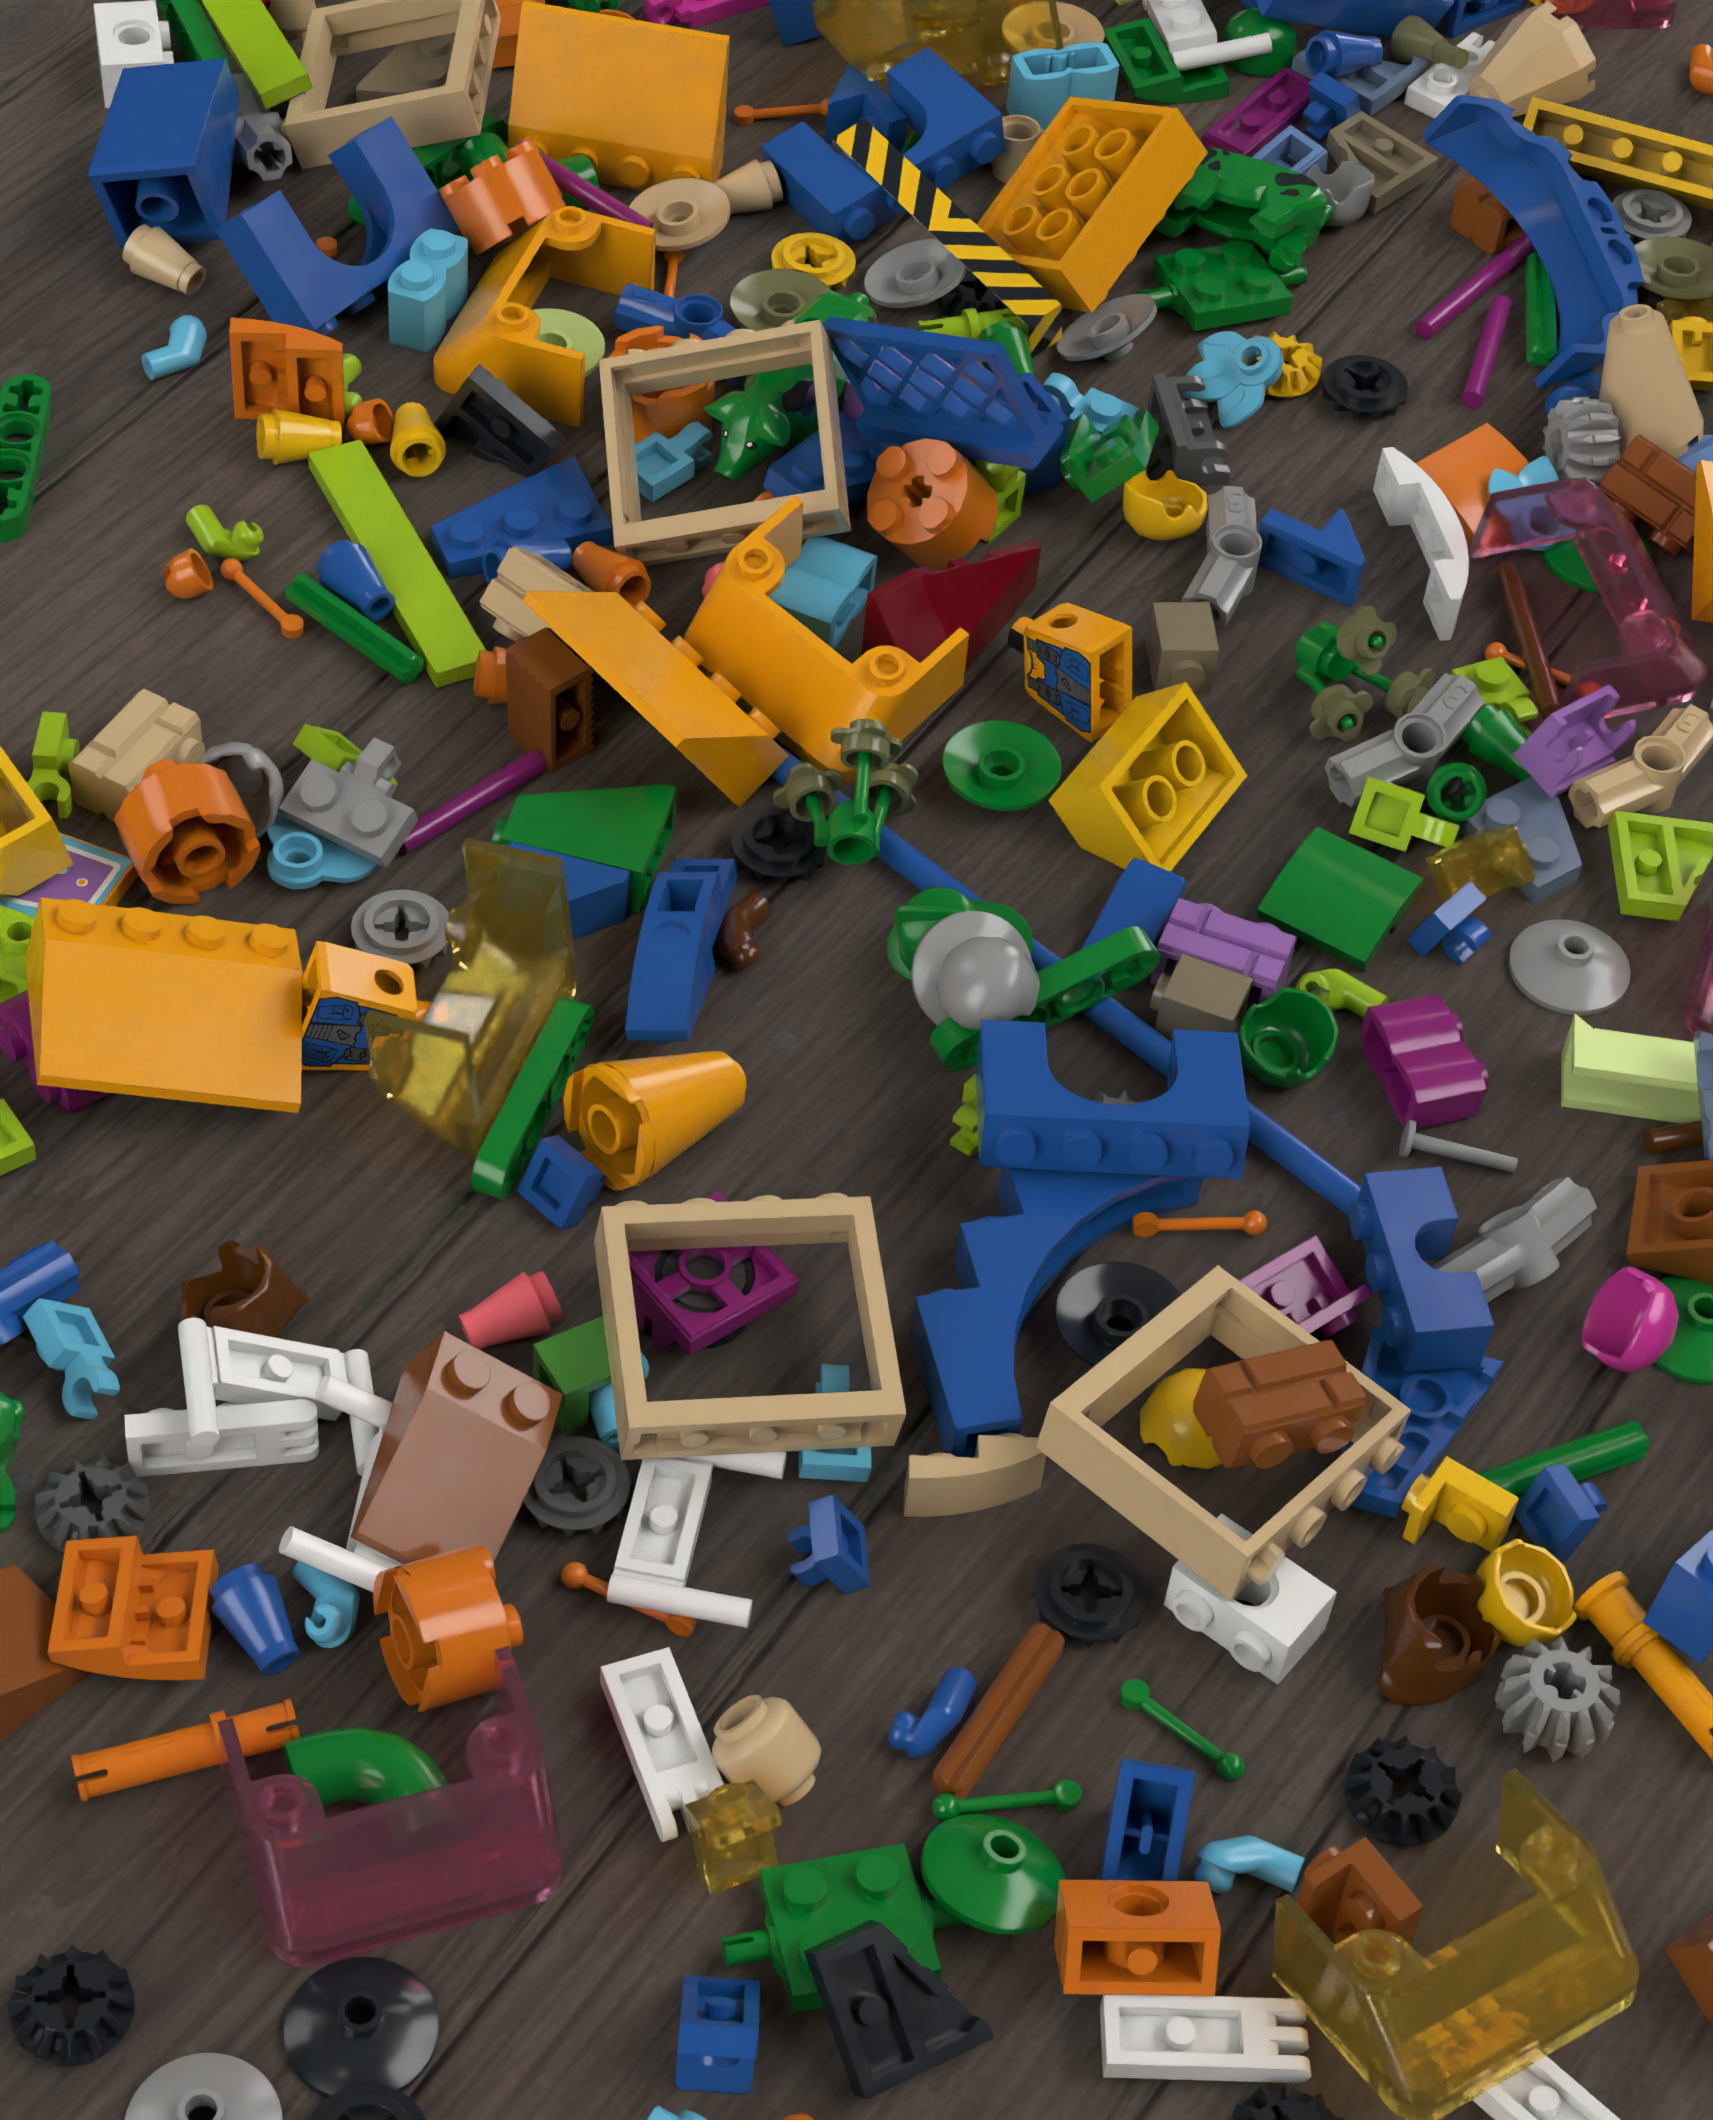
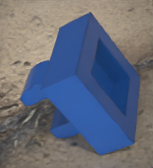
M1320 71L1308 83L1310 104L1303 112V117L1312 123L1305 129V134L1319 143L1325 141L1328 138L1329 130L1361 111L1359 94Z
M1469 881L1439 907L1406 940L1422 957L1442 941V947L1446 955L1452 961L1461 965L1492 936L1483 922L1470 916L1486 900L1485 896Z
M555 1135L541 1139L517 1188V1192L562 1230L578 1226L588 1203H593L597 1200L607 1177L562 1137Z
M1560 1464L1543 1468L1518 1501L1514 1515L1534 1545L1546 1548L1560 1562H1563L1570 1558L1601 1517L1598 1512L1605 1511L1609 1505L1593 1483L1579 1485L1566 1465Z
M834 1495L808 1503L810 1525H802L788 1533V1542L800 1554L812 1551V1554L806 1560L790 1565L791 1573L806 1586L817 1585L829 1578L845 1595L869 1587L870 1576L865 1526Z

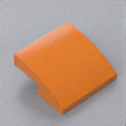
M231 318L229 339L235 419L258 420L259 414H271L272 410L277 408L339 421L342 437H345L343 343L317 332L288 324L256 319Z
M1485 423L1416 463L1432 478L1452 505L1464 531L1467 547L1473 553L1484 559L1514 541L1508 529V518L1493 505L1490 499L1488 483L1493 469H1501L1518 477L1519 473L1529 462L1491 425ZM1530 523L1533 527H1538L1537 525Z
M138 1536L66 1541L48 1646L50 1661L78 1670L123 1678L177 1681L205 1679L213 1619L211 1609L215 1603L210 1594V1589L218 1581L219 1573L214 1549L143 1554Z

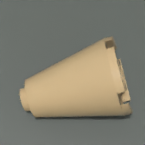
M1635 304L1623 308L1609 323L1599 399L1603 402H1610L1613 415L1618 416V435L1623 438L1619 443V452L1622 455L1634 437L1640 434L1674 458L1680 457L1689 452L1688 442L1695 437L1700 442L1704 437V420L1667 322L1661 312L1653 310L1648 305Z

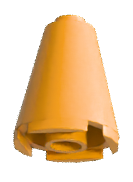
M721 1051L591 1063L568 1078L563 1096L564 1120L568 1133L576 1130L579 1131L586 1150L579 1153L607 1177L604 1185L614 1191L624 1190L643 1184L736 1113L744 1104L747 1080L742 1067Z

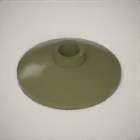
M1670 236L1649 238L1634 245L1643 275L1644 283L1641 285L1642 287L1670 300L1702 299L1713 296L1712 247L1695 240Z
M790 269L763 270L748 275L736 284L730 295V312L734 321L742 329L759 331L781 327L783 323L789 321L813 298L830 292L831 289L818 278L804 272Z

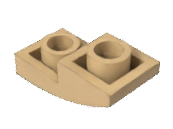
M1002 1433L996 1436L978 1435L974 1458L956 1457L949 1453H933L927 1456L909 1455L903 1494L904 1517L947 1516L980 1511L1011 1502L1040 1489L1046 1455L1036 1448L1038 1437H1024L1017 1433Z

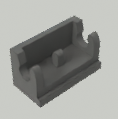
M1154 373L1152 375L1147 410L1159 425L1155 445L1164 472L1172 470L1177 479L1193 482L1198 486L1228 484L1230 470L1228 465L1224 464L1222 457L1227 456L1229 453L1226 444L1216 441L1207 415L1208 407L1206 401L1198 399L1182 401L1180 395L1188 391H1204L1206 387L1203 379L1197 376L1165 377L1164 373Z

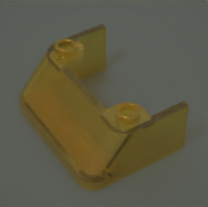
M817 0L811 5L815 28L857 73L866 74L867 79L871 81L887 79V70L929 47L962 78H983V84L997 85L1009 81L1012 57L1014 55L1033 49L1061 50L1064 48L1056 0Z
M466 838L462 845L469 892L461 906H454L452 908L445 929L446 941L452 944L454 956L452 968L422 1022L369 1010L364 1018L371 1056L369 1075L371 1079L375 1080L378 1093L459 1155L476 1159L492 1124L554 1005L560 997L573 1000L577 982V970L563 859Z
M1516 1768L1503 1775L1496 1851L1516 1870L1536 1894L1426 1957L1421 1958L1402 1937L1381 1929L1359 1931L1334 1945L1289 1894L1276 1900L1273 1977L1292 1999H1299L1305 2003L1306 2015L1395 2114L1407 2120H1437L1446 2116L1625 2010L1634 2001L1637 1993L1639 1962L1594 1848Z

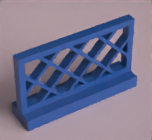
M829 316L823 323V327L832 344V350L865 408L855 422L863 439L900 446L925 438L940 440L950 444L965 458L1034 470L1064 430L1056 413L1035 409L1002 343ZM851 341L855 343L857 346H859L861 349L866 351L868 354H870V356H868L866 353H864L862 350H860L858 347L852 344ZM890 347L895 348L897 351H899L901 354H903L905 357L911 360L912 363L906 360L904 357H902L900 354H898ZM933 354L938 355L940 358H942L944 361H946L948 364H950V365H951L952 367H954L956 370H953L951 367H949L947 364H945L943 361H941L939 358H937V357H936L935 355H933ZM876 360H878L880 363H882L884 366H886L888 369H890L892 372H894L896 375L902 378V380L896 377L894 374H892L878 362H876ZM977 361L988 363L993 373H991ZM919 367L923 369L925 372H927L929 375H931L933 378H935L937 381H939L941 384H943L945 388L941 386L939 383H937L935 380H933L931 377H929L927 374H925L923 371H921ZM963 374L989 394H985L961 375ZM873 382L881 387L880 391L877 390Z

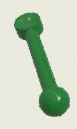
M1129 1679L1124 1682L1121 1688L1120 1701L1125 1708L1134 1711L1143 1709L1216 1764L1217 1772L1221 1778L1227 1781H1235L1241 1778L1245 1771V1764L1240 1755L1234 1752H1222L1150 1698L1149 1687L1144 1681Z
M1064 1779L1057 1782L1053 1790L959 1799L951 1793L944 1792L934 1798L932 1812L938 1820L943 1822L958 1816L959 1813L1052 1804L1062 1812H1071L1078 1807L1082 1797V1790L1075 1781Z

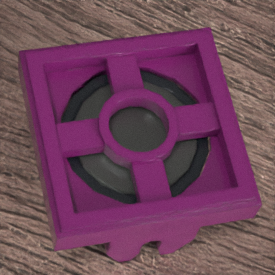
M720 1192L708 1197V1199H712L715 1202H728ZM769 1246L628 1251L637 1326L640 1331H643L652 1325L653 1346L658 1351L675 1342L690 1357L703 1348H715L732 1342L745 1330L747 1323L796 1296L799 1290L800 1280Z

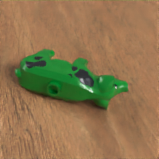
M1205 147L1208 152L1194 171L1192 179L1184 185L1166 210L1163 219L1154 229L1175 238L1196 224L1206 232L1227 240L1253 241L1262 252L1270 256L1268 264L1273 269L1290 272L1299 267L1303 262L1305 250L1317 241L1320 229L1323 228L1333 212L1332 206L1326 203V195L1317 183L1306 175L1234 152Z
M835 291L819 295L808 302L790 319H794L796 324L821 320L823 325L827 318L832 316L878 324L875 311L868 306L869 298L860 292H855L849 296ZM851 341L852 344H854L856 347H858L860 350H862L864 353L870 356V354H868L866 351H864ZM833 352L838 410L843 412L845 381L848 377ZM812 364L747 375L744 391H732L704 407V410L709 415L722 421L720 455L713 472L729 481L738 483L746 474L768 459L777 446L783 447V451L789 452L818 430Z

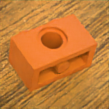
M1059 1879L1054 1948L1063 1994L1215 1996L1221 1927L1208 1881Z

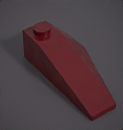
M1033 540L988 551L981 561L969 563L962 557L948 561L945 570L932 572L926 566L914 568L867 593L861 656L877 646H894L902 649L921 663L961 627L969 634L965 665L966 672L1036 589L1042 546Z

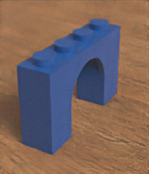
M929 47L887 70L890 98L906 115L907 124L921 136L917 144L903 153V155L937 188L942 190L951 186L958 179L981 165L989 163L996 156L1005 152L1002 113ZM804 121L761 145L763 162L770 160L777 171L782 187L783 199L818 233L833 236L849 246L857 240L865 238L872 231L900 214L908 212L855 160L844 157L833 150Z
M392 116L368 128L328 154V157L355 198L364 216L367 243L363 258L358 266L341 264L325 255L311 240L280 190L256 202L215 229L273 322L288 324L326 335L339 326L334 317L345 309L348 316H351L376 300L371 290L380 284L385 291L388 290V281L391 274L398 266L410 260L411 246L422 233L431 228L444 230L451 234L459 230L444 200Z
M981 1020L976 1062L979 1166L1242 1179L1250 1123L1238 1032L1174 1029L1166 1080L1168 1091L1155 1099L1143 1103L1114 1105L1082 1098L1057 1082L1048 1066L1045 1023Z

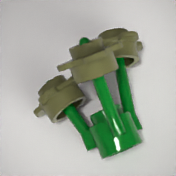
M1363 605L1359 607L1354 615L1349 616L1343 621L1340 628L1324 620L1319 626L1308 629L1297 642L1294 657L1299 668L1296 671V678L1308 684L1317 695L1311 707V713L1315 720L1309 727L1311 735L1317 740H1323L1328 736L1339 737L1343 742L1354 740L1361 733L1364 713L1373 705V698L1367 691L1361 690L1354 694L1345 685L1338 684L1327 687L1323 681H1340L1351 673L1386 692L1385 710L1398 718L1395 726L1401 717L1411 713L1432 688L1436 674L1435 671L1429 668L1422 670L1419 676L1410 671L1403 672L1394 682L1377 673L1382 665L1381 658L1386 655L1390 646L1396 641L1397 629L1393 623L1383 622L1379 619L1375 608L1372 606Z
M873 719L854 720L850 723L849 728H834L830 735L832 742L841 744V762L845 766L857 770L854 800L844 801L836 806L837 796L835 791L841 789L844 784L842 774L838 770L821 771L811 763H800L792 767L787 783L773 794L776 807L780 809L789 808L792 816L797 820L813 822L814 844L818 847L827 846L829 857L842 865H861L870 861L873 857L879 856L880 836L885 818L907 814L916 805V798L912 795V785L916 784L918 780V772L913 766L906 763L900 765L889 763L890 754L893 755L901 752L902 741L892 738L886 732V726Z

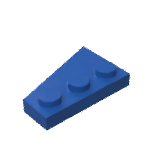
M841 411L839 413L849 504L867 499V493L873 475L876 472L877 458L888 447L895 445L863 439L855 425V421ZM819 429L769 467L763 484L766 490L776 497H783L825 489Z
M574 455L431 526V543L449 580L484 573L482 565L483 553L487 547L494 546L498 539L554 540L562 538L568 543L571 553H574L580 544L587 541H592L600 546L611 545L612 527Z
M1373 1326L1361 1373L1410 1408L1411 1413L1398 1440L1399 1443L1405 1446L1403 1453L1386 1473L1381 1475L1374 1470L1367 1476V1482L1363 1490L1350 1506L1396 1519L1402 1511V1503L1414 1481L1421 1473L1426 1476L1430 1473L1499 1378L1504 1361L1484 1356L1481 1365L1403 1373L1396 1347H1389L1385 1342L1382 1328ZM1349 1441L1342 1447L1340 1456L1354 1444L1352 1441Z

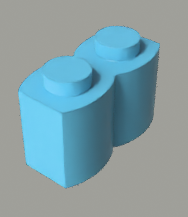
M1098 42L1077 43L1061 50L1033 49L1018 53L1012 57L1006 108L1010 115L1031 117L1039 123L1040 129L1046 130L1070 96L1114 101L1119 63L1109 46Z
M431 228L414 241L410 249V260L398 266L388 281L390 343L426 353L442 341L447 330V320L456 316L463 309L468 299L467 238L444 230Z
M823 536L808 538L801 547V556L785 569L782 584L769 597L831 648L835 649L844 636L851 620L859 614L867 602V593L871 592L874 588L878 556Z

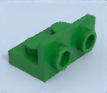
M1145 410L1133 419H1130L1128 415L1119 417L1109 424L1100 435L1084 413L1073 420L1060 455V469L1065 480L1074 490H1082L1089 501L1093 503L1146 469L1159 425L1148 410Z

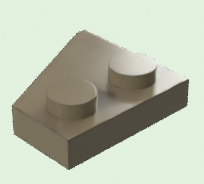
M1362 111L1329 130L1326 144L1327 150L1338 166L1343 161H1349L1366 167L1375 175L1367 210L1372 214L1379 212L1434 176L1439 160L1438 157Z

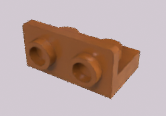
M1363 1837L1343 1851L1338 1846L1325 1850L1304 1871L1305 1880L1300 1899L1295 1905L1296 1915L1289 1941L1298 1952H1301L1333 1932L1336 1946L1345 1961L1357 1971L1364 1970L1380 1989L1403 1973L1423 1905L1366 1837Z

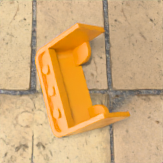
M566 206L551 212L498 252L493 258L434 355L433 373L436 385L443 391L455 395L466 378L480 364L493 376L501 380L540 416L547 420L580 428L584 422L585 353L538 341L537 339L540 336V318L531 308L549 278L620 296L628 283L654 291L656 229L584 211L575 206Z
M793 496L731 550L690 623L684 640L704 658V661L697 668L708 679L717 670L742 694L735 704L744 713L748 714L756 707L781 731L775 738L805 763H811L821 771L838 770L842 774L844 783H851L856 781L857 770L849 768L841 762V744L830 740L831 731L837 727L849 728L850 723L857 719H873L883 723L887 728L886 732L892 738L903 741L963 686L969 634L960 627L921 663L900 648L877 646L865 652L851 664L769 597L782 584L785 569L801 556L803 501Z

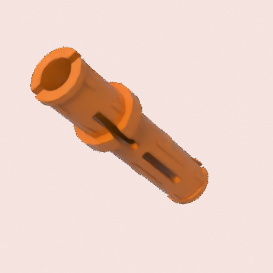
M290 1698L285 1699L281 1703L226 1717L223 1710L209 1714L210 1722L81 1755H71L75 1777L103 1769L107 1770L106 1774L77 1781L81 1802H87L94 1797L218 1764L221 1765L222 1771L236 1768L237 1759L283 1748V1741L300 1737L298 1726L293 1724L271 1731H266V1728L296 1719L292 1701Z

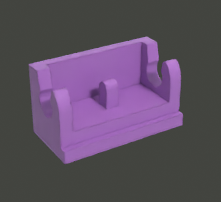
M1610 684L1550 714L1513 754L1551 799L1569 790L1573 781L1614 764L1617 760L1613 755L1633 735L1636 727L1634 719L1620 725L1617 732L1609 730L1605 724V714L1613 710L1620 697Z

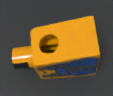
M1071 603L1059 604L1035 620L1029 617H1021L1011 627L1008 634V644L1011 648L1024 655L1025 689L1029 696L1087 741L1093 743L1102 737L1132 702V627Z
M316 942L302 976V1070L387 1071L395 1067L407 1038L439 1041L441 1039L445 1026V1006L443 1003L417 1000L414 972L407 963L328 942Z

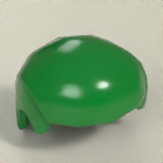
M1259 7L1245 8L1233 14L1225 24L1222 42L1269 32L1272 41V52L1225 63L1229 67L1245 74L1258 76L1275 75L1283 67L1290 69L1296 52L1297 36L1294 25L1287 20L1261 16Z
M1291 987L1280 988L1267 1000L1259 1004H1253L1240 1020V1027L1237 1030L1242 1065L1262 1084L1284 1088H1297L1315 1079L1333 1056L1339 1035V1029L1332 1010L1315 994Z

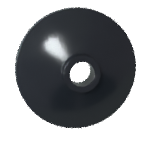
M1128 1262L1098 1263L1080 1270L1062 1287L1055 1307L1056 1328L1066 1347L1081 1361L1094 1367L1180 1297L1181 1294L1169 1280L1147 1267ZM1113 1328H1120V1329H1123V1330H1125V1331H1118V1330H1115V1329H1113Z
M376 1957L343 1959L315 1972L294 1994L287 2008L284 2020V2044L292 2068L307 2086L327 2098L339 2090L358 2084H381L399 2091L405 2090L428 2067L435 2053L439 2035L437 2008L425 1984L407 1968L395 1962ZM358 2010L371 2011L375 2015L370 2022L362 2025L351 2023L347 2019L348 2014Z

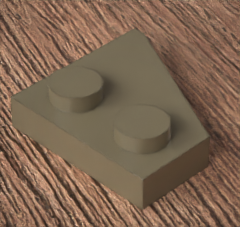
M446 34L398 44L356 85V103L445 86L455 34Z

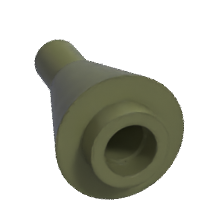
M1418 15L1404 18L1396 26L1392 34L1391 53L1398 63L1411 64L1413 56L1428 60V64L1444 63L1457 69L1464 68L1468 63L1469 53L1467 50L1449 44L1440 33Z

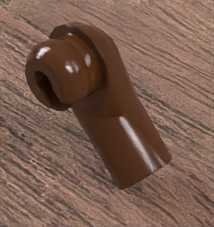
M751 892L725 913L715 939L718 954L721 958L727 957L731 967L736 971H743L761 956L760 948L751 938L754 935L753 930L771 916L772 910L764 896L757 892Z

